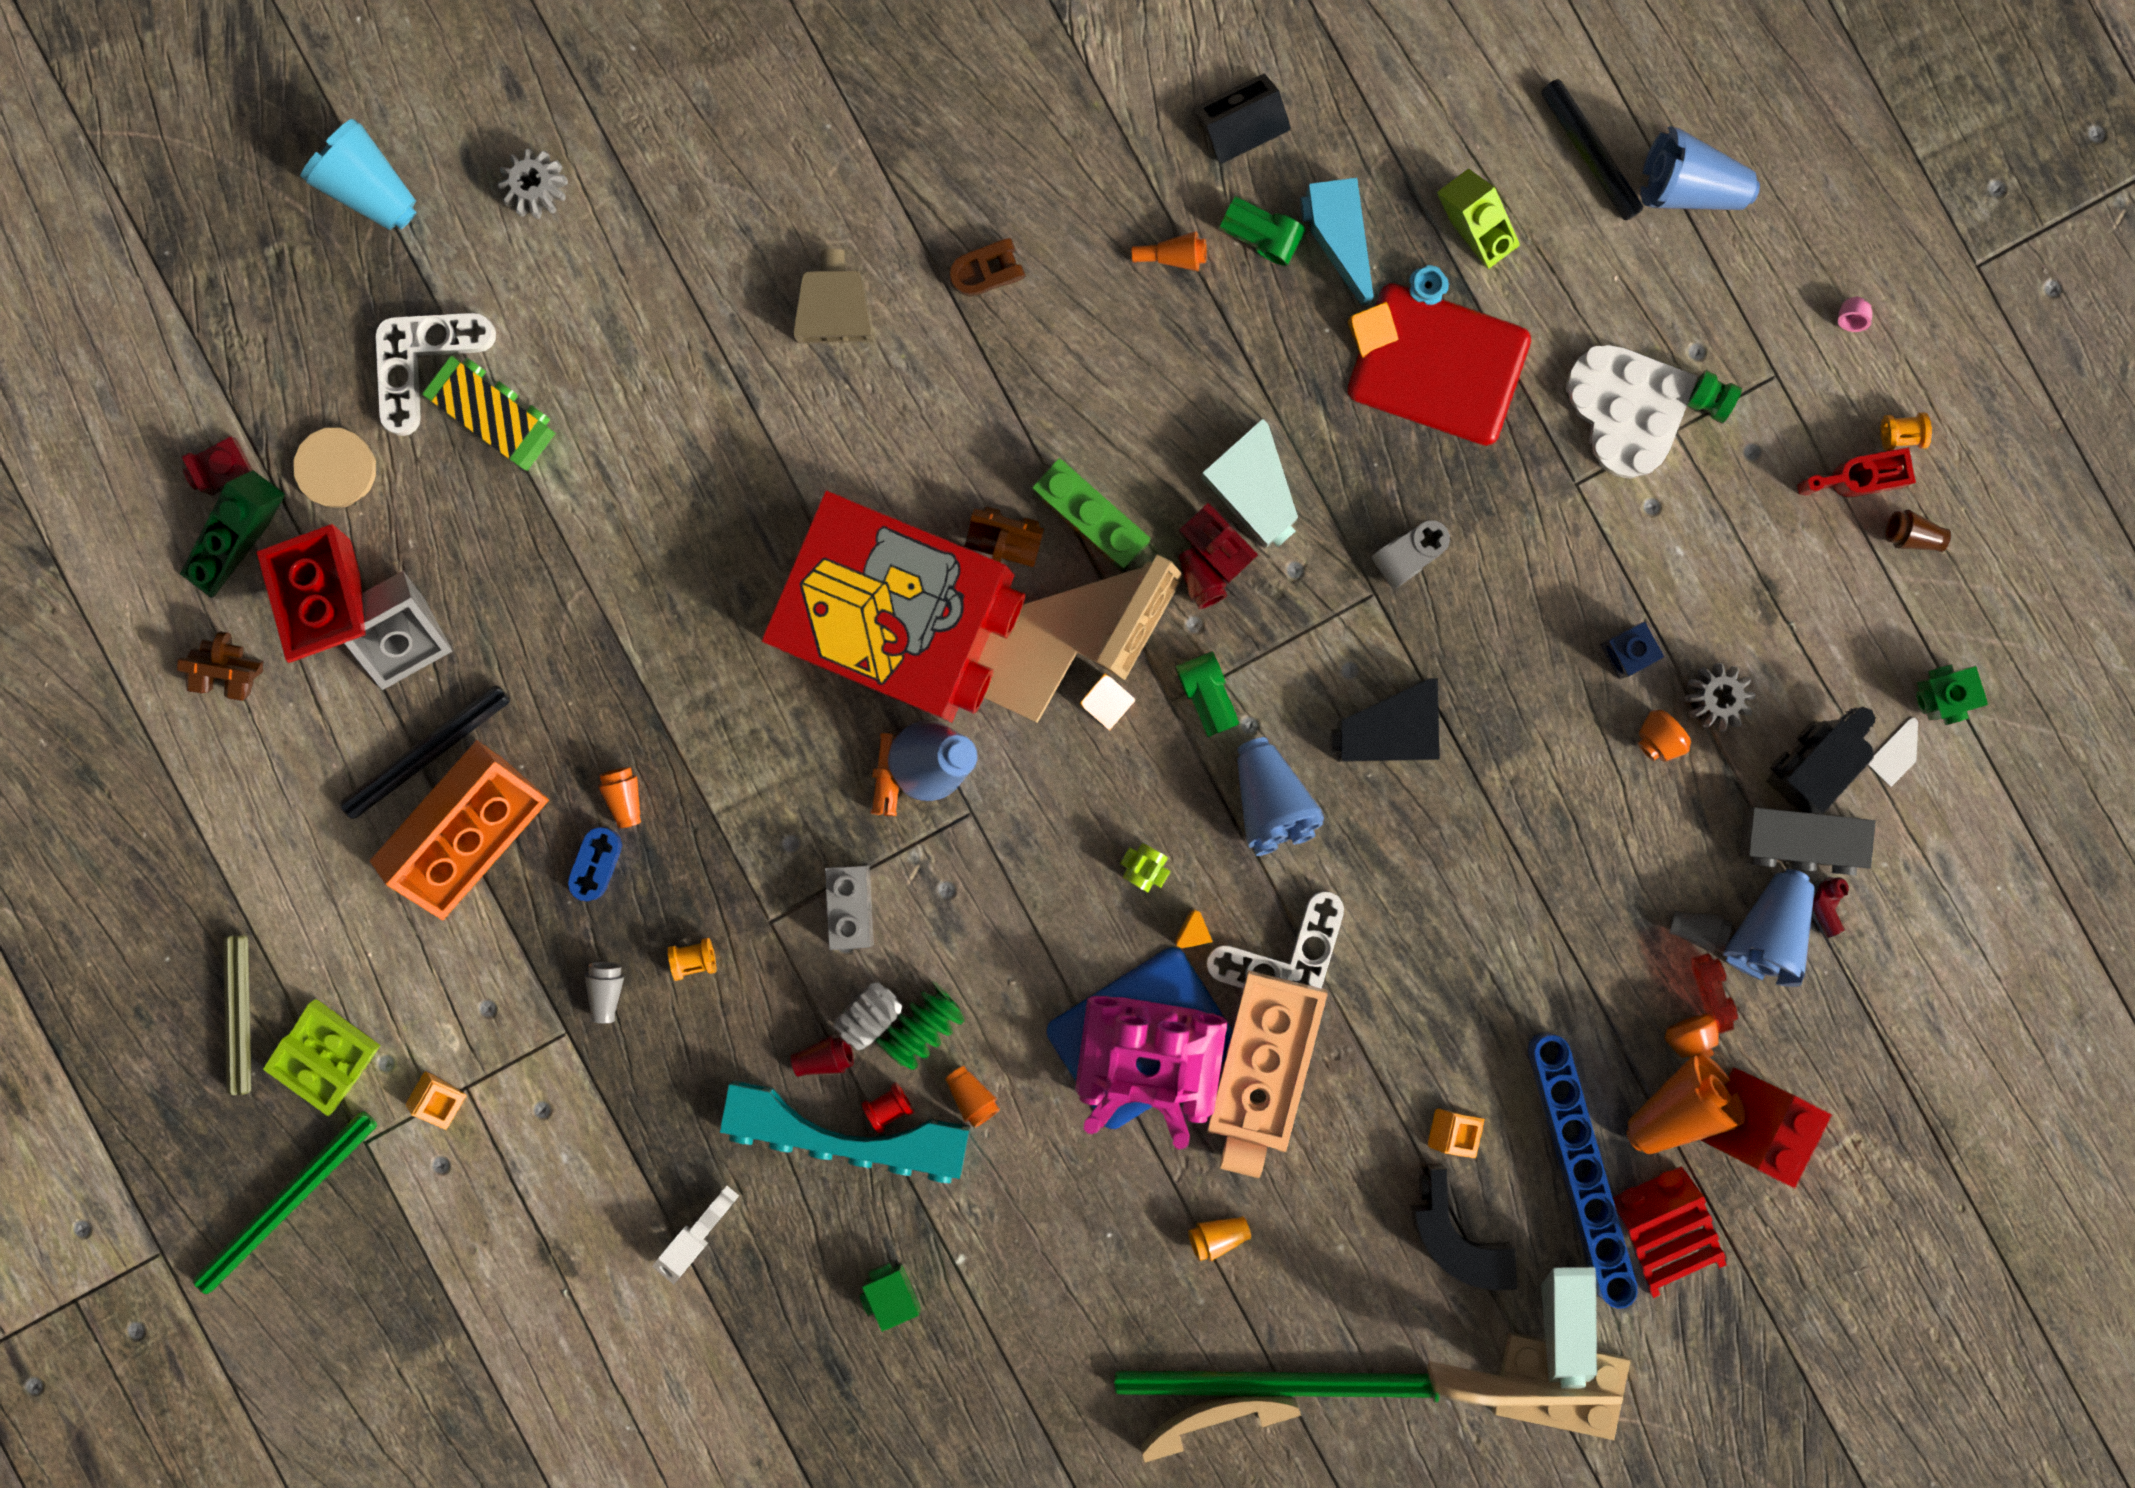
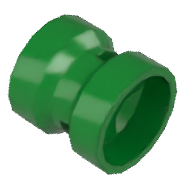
M1705 370L1697 380L1686 406L1696 411L1703 409L1710 413L1711 419L1723 424L1738 402L1742 388L1733 383L1724 384L1718 381L1716 374Z

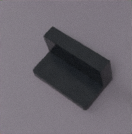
M1265 73L1193 108L1197 121L1209 135L1215 156L1220 163H1225L1291 129L1280 91Z

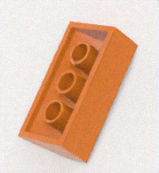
M476 740L369 862L387 886L443 921L547 804L549 799L505 759Z

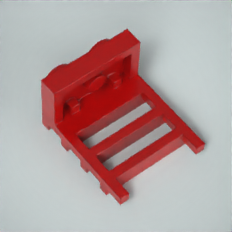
M1682 1166L1672 1171L1664 1172L1650 1181L1629 1188L1621 1194L1612 1197L1618 1219L1629 1235L1649 1292L1653 1298L1660 1296L1658 1288L1715 1262L1719 1268L1727 1265L1724 1259L1726 1258L1724 1251L1718 1242V1234L1712 1225V1217L1705 1205V1197ZM1703 1226V1228L1645 1254V1251ZM1708 1244L1710 1245V1246H1708V1247H1706V1248H1704V1249H1702V1250H1700V1251H1697V1252H1695V1253H1693V1254H1691V1255H1689V1256H1686V1257H1684V1258H1682V1259H1680V1260H1677V1261H1675V1262H1673V1263H1671V1264H1669V1265H1666V1266H1664V1267H1662V1268H1660V1269L1655 1270V1271L1652 1272L1653 1269H1655V1268H1657V1267H1659V1266H1662V1265H1664V1264H1666V1263H1668V1262H1670V1261H1673V1260H1675V1259H1677V1258H1679V1257H1682V1256H1684V1255H1686V1254H1688V1253H1690V1252H1693V1251H1695V1250H1697V1249H1699V1248H1701V1247H1704V1246H1706V1245H1708Z

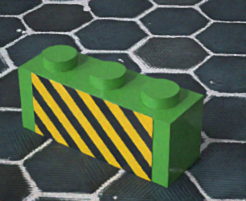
M450 356L422 395L519 467L528 471L556 434L546 426L551 419L532 405L525 411L514 402L519 395L500 381L494 387L482 379L486 371L466 357L461 363L453 356Z
M1060 458L1033 487V494L1122 573L1150 543L1151 538Z

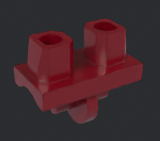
M1209 503L1178 531L1228 584L1258 556L1250 545Z

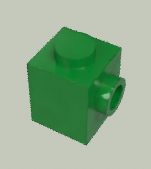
M889 1262L868 1272L870 1278L865 1280L862 1286L864 1292L859 1294L866 1314L868 1317L875 1316L881 1332L919 1316L921 1306L902 1264L892 1268Z

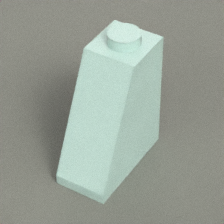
M1262 419L1202 473L1201 478L1264 548H1267L1272 542L1279 547L1296 532L1291 525L1297 520L1298 516L1269 425Z
M1595 1267L1553 1268L1541 1284L1549 1382H1560L1562 1389L1585 1388L1586 1382H1590L1597 1375Z

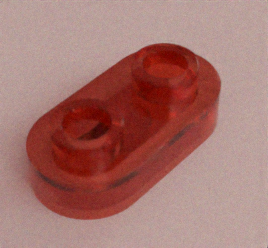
M1709 953L1691 958L1693 975L1705 1013H1709L1716 1020L1718 1035L1733 1031V1022L1738 1020V1012L1732 998H1726L1722 985L1723 982H1726V974L1721 961L1718 958L1713 960Z

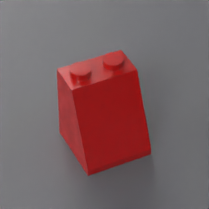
M1733 1067L1728 1077L1731 1081L1727 1082L1725 1087L1731 1096L1738 1092L1745 1111V1122L1734 1130L1701 1139V1141L1795 1189L1832 1114L1785 1090Z

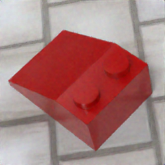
M330 524L256 551L286 662L297 661L366 635L361 575L351 539L336 526Z

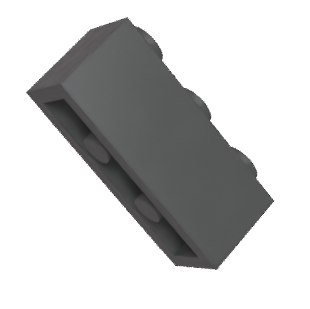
M1754 807L1744 808L1739 856L1752 857L1751 865L1776 867L1778 859L1792 861L1791 869L1816 871L1817 864L1832 865V873L1857 876V868L1871 869L1876 820Z

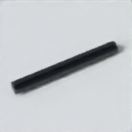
M497 685L490 688L341 800L340 807L350 819L359 817L508 705L510 699L506 692Z

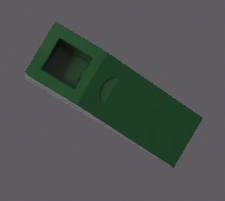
M254 470L227 482L180 575L210 598L214 597L269 526L285 494Z

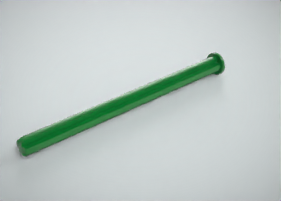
M1118 1370L1114 1375L1115 1393L1121 1395L1433 1398L1434 1403L1439 1402V1394L1434 1392L1429 1374Z

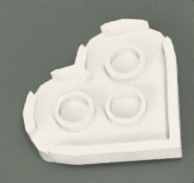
M1610 345L1594 346L1579 357L1568 373L1566 393L1569 394L1570 403L1576 409L1575 413L1578 417L1591 424L1589 443L1592 444L1593 454L1600 462V467L1614 476L1631 479L1647 475L1661 465L1671 449L1698 376L1628 349Z

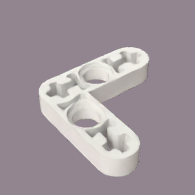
M476 313L393 317L380 323L376 331L379 415L385 429L396 435L406 436L413 433L420 424L418 356L477 353L492 347L495 342L496 331L493 324L486 317ZM457 323L456 328L462 332L472 331L474 324L478 323V326L486 330V332L479 336L476 343L469 336H457L459 344L455 345L456 332L453 324ZM432 325H443L447 332L446 339L440 345H430L426 340L427 330ZM394 328H398L400 332L406 334L405 339H401L398 342V351L403 356L407 355V360L396 357L387 359V355L396 356L395 345L387 340V336L394 334ZM403 366L408 371V381L402 387H391L388 381L389 372L394 367ZM390 394L395 396L409 395L410 397L409 399L401 398L402 410L410 414L409 419L402 421L401 427H399L398 423L391 420V415L398 413V401L393 398L389 399Z
M1325 891L1315 893L1310 897L1289 963L1236 947L1221 945L1211 950L1207 957L1206 965L1208 972L1214 979L1220 982L1244 988L1245 981L1237 980L1241 974L1239 971L1227 969L1225 975L1219 974V967L1213 964L1215 957L1222 958L1225 952L1231 953L1230 960L1243 965V957L1251 958L1245 969V980L1248 970L1253 971L1257 965L1263 963L1270 965L1274 969L1275 977L1300 981L1304 969L1295 968L1297 961L1300 960L1308 966H1320L1318 975L1311 971L1309 972L1307 983L1311 986L1322 988L1344 914L1342 901L1337 895ZM1325 898L1331 899L1330 906L1336 909L1334 916L1327 915L1323 925L1324 928H1331L1329 936L1318 930H1307L1309 921L1315 925L1318 924L1320 913L1314 911V906L1316 903L1323 904ZM1312 936L1321 938L1325 945L1323 955L1315 960L1306 958L1302 951L1304 941Z

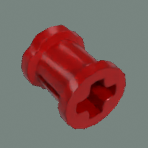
M897 1082L891 1084V1090L871 1102L865 1100L861 1103L867 1118L879 1134L885 1131L886 1125L904 1114L910 1116L914 1113L909 1099Z

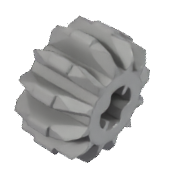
M527 148L524 152V160H520L515 154H510V161L514 164L512 169L500 167V173L507 178L498 183V189L503 193H507L503 202L508 207L516 206V213L521 217H524L530 210L535 219H540L542 207H545L550 213H555L556 208L552 201L553 199L558 201L565 200L566 195L558 188L568 184V179L564 175L559 174L563 168L559 161L550 162V155L546 151H541L535 157L534 152ZM537 179L540 181L538 187L531 186L529 189L526 187L528 181L535 182Z
M1715 663L1712 673L1706 667L1698 670V676L1701 681L1690 679L1687 682L1689 688L1696 691V693L1684 696V702L1696 703L1697 707L1690 710L1688 714L1691 718L1703 714L1700 723L1702 728L1707 729L1714 723L1717 732L1726 731L1728 723L1734 728L1742 725L1739 714L1751 715L1753 710L1744 704V701L1755 699L1756 695L1754 692L1744 693L1743 688L1750 684L1751 679L1744 677L1736 680L1739 674L1737 666H1731L1725 672L1723 663ZM1723 690L1722 697L1727 700L1726 704L1716 705L1718 698L1713 695V692Z
M879 982L871 983L839 1014L834 1021V1028L848 1045L850 1044L856 1050L865 1049L901 1013L902 1005L888 988H885Z

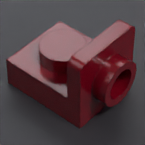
M232 436L197 455L188 452L181 456L186 465V468L183 469V474L189 485L194 490L199 489V491L211 496L221 492L227 482L253 471L237 439Z

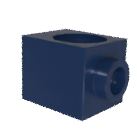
M1645 621L1631 626L1600 644L1619 679L1629 677L1664 658Z

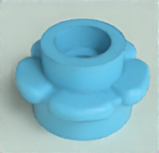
M1433 265L1416 269L1409 279L1411 284L1410 294L1417 302L1424 301L1427 305H1434L1440 302L1442 295L1448 291L1449 283L1447 277L1440 268ZM1430 282L1432 288L1427 289L1425 283Z

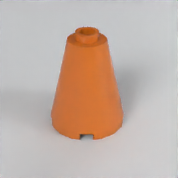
M1704 1054L1698 1057L1695 1055L1689 1058L1628 1120L1629 1129L1626 1131L1628 1140L1636 1150H1642L1647 1154H1654L1734 1130L1745 1122V1111L1738 1092L1732 1096L1730 1095L1724 1084L1731 1080L1714 1060Z

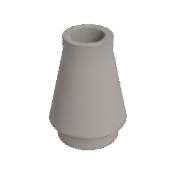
M593 962L588 965V972L584 974L591 1012L590 1021L594 1023H612L615 1021V1012L625 977L621 973L620 964L614 962Z

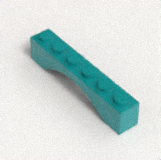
M734 1080L728 1087L720 1133L730 1134L729 1141L739 1144L752 1145L753 1139L769 1142L768 1148L776 1151L792 1152L793 1147L809 1150L808 1156L817 1159L832 1160L833 1155L848 1157V1164L858 1167L872 1168V1163L874 1162L888 1165V1172L911 1176L912 1170L928 1173L927 1179L951 1183L952 1178L960 1179L971 1126L929 1119L912 1129L892 1135L874 1137L845 1135L825 1129L804 1118L789 1106L774 1088Z

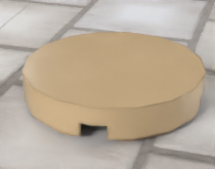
M323 428L310 434L299 445L294 458V477L299 489L311 501L329 508H345L354 504V502L364 497L371 490L376 477V459L369 446L359 435L343 428Z

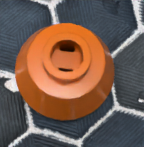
M1652 710L1649 712L1638 732L1641 738L1638 746L1642 752L1652 761L1659 758L1663 762L1687 754L1690 750L1691 739L1683 727L1664 710Z
M1709 1013L1685 1019L1668 1027L1664 1039L1680 1058H1691L1695 1055L1698 1057L1701 1054L1711 1057L1714 1055L1712 1048L1719 1044L1718 1020Z

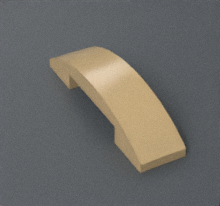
M1220 1396L1198 1403L1171 1417L1141 1445L1144 1463L1184 1451L1180 1436L1182 1434L1258 1412L1262 1427L1301 1416L1297 1401L1287 1396Z

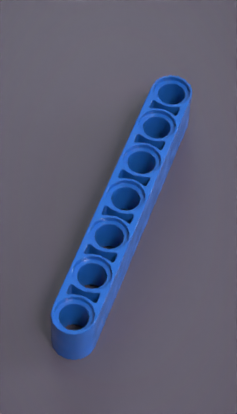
M1540 1032L1530 1040L1528 1056L1588 1267H1595L1597 1295L1611 1307L1617 1309L1626 1308L1636 1300L1638 1294L1637 1282L1571 1049L1562 1037L1550 1032ZM1548 1041H1554L1558 1046L1556 1058L1550 1062H1543L1540 1057L1541 1047ZM1558 1081H1567L1569 1085L1568 1095L1561 1101H1554L1551 1096L1552 1086ZM1570 1120H1578L1580 1124L1579 1134L1572 1140H1565L1562 1135L1563 1126ZM1582 1159H1588L1591 1163L1590 1173L1583 1179H1576L1573 1174L1575 1164ZM1600 1199L1602 1210L1599 1215L1594 1218H1587L1584 1209L1588 1201ZM1604 1238H1611L1613 1249L1610 1254L1605 1257H1598L1596 1255L1597 1243ZM1614 1278H1623L1624 1288L1622 1292L1616 1296H1609L1607 1294L1608 1283Z

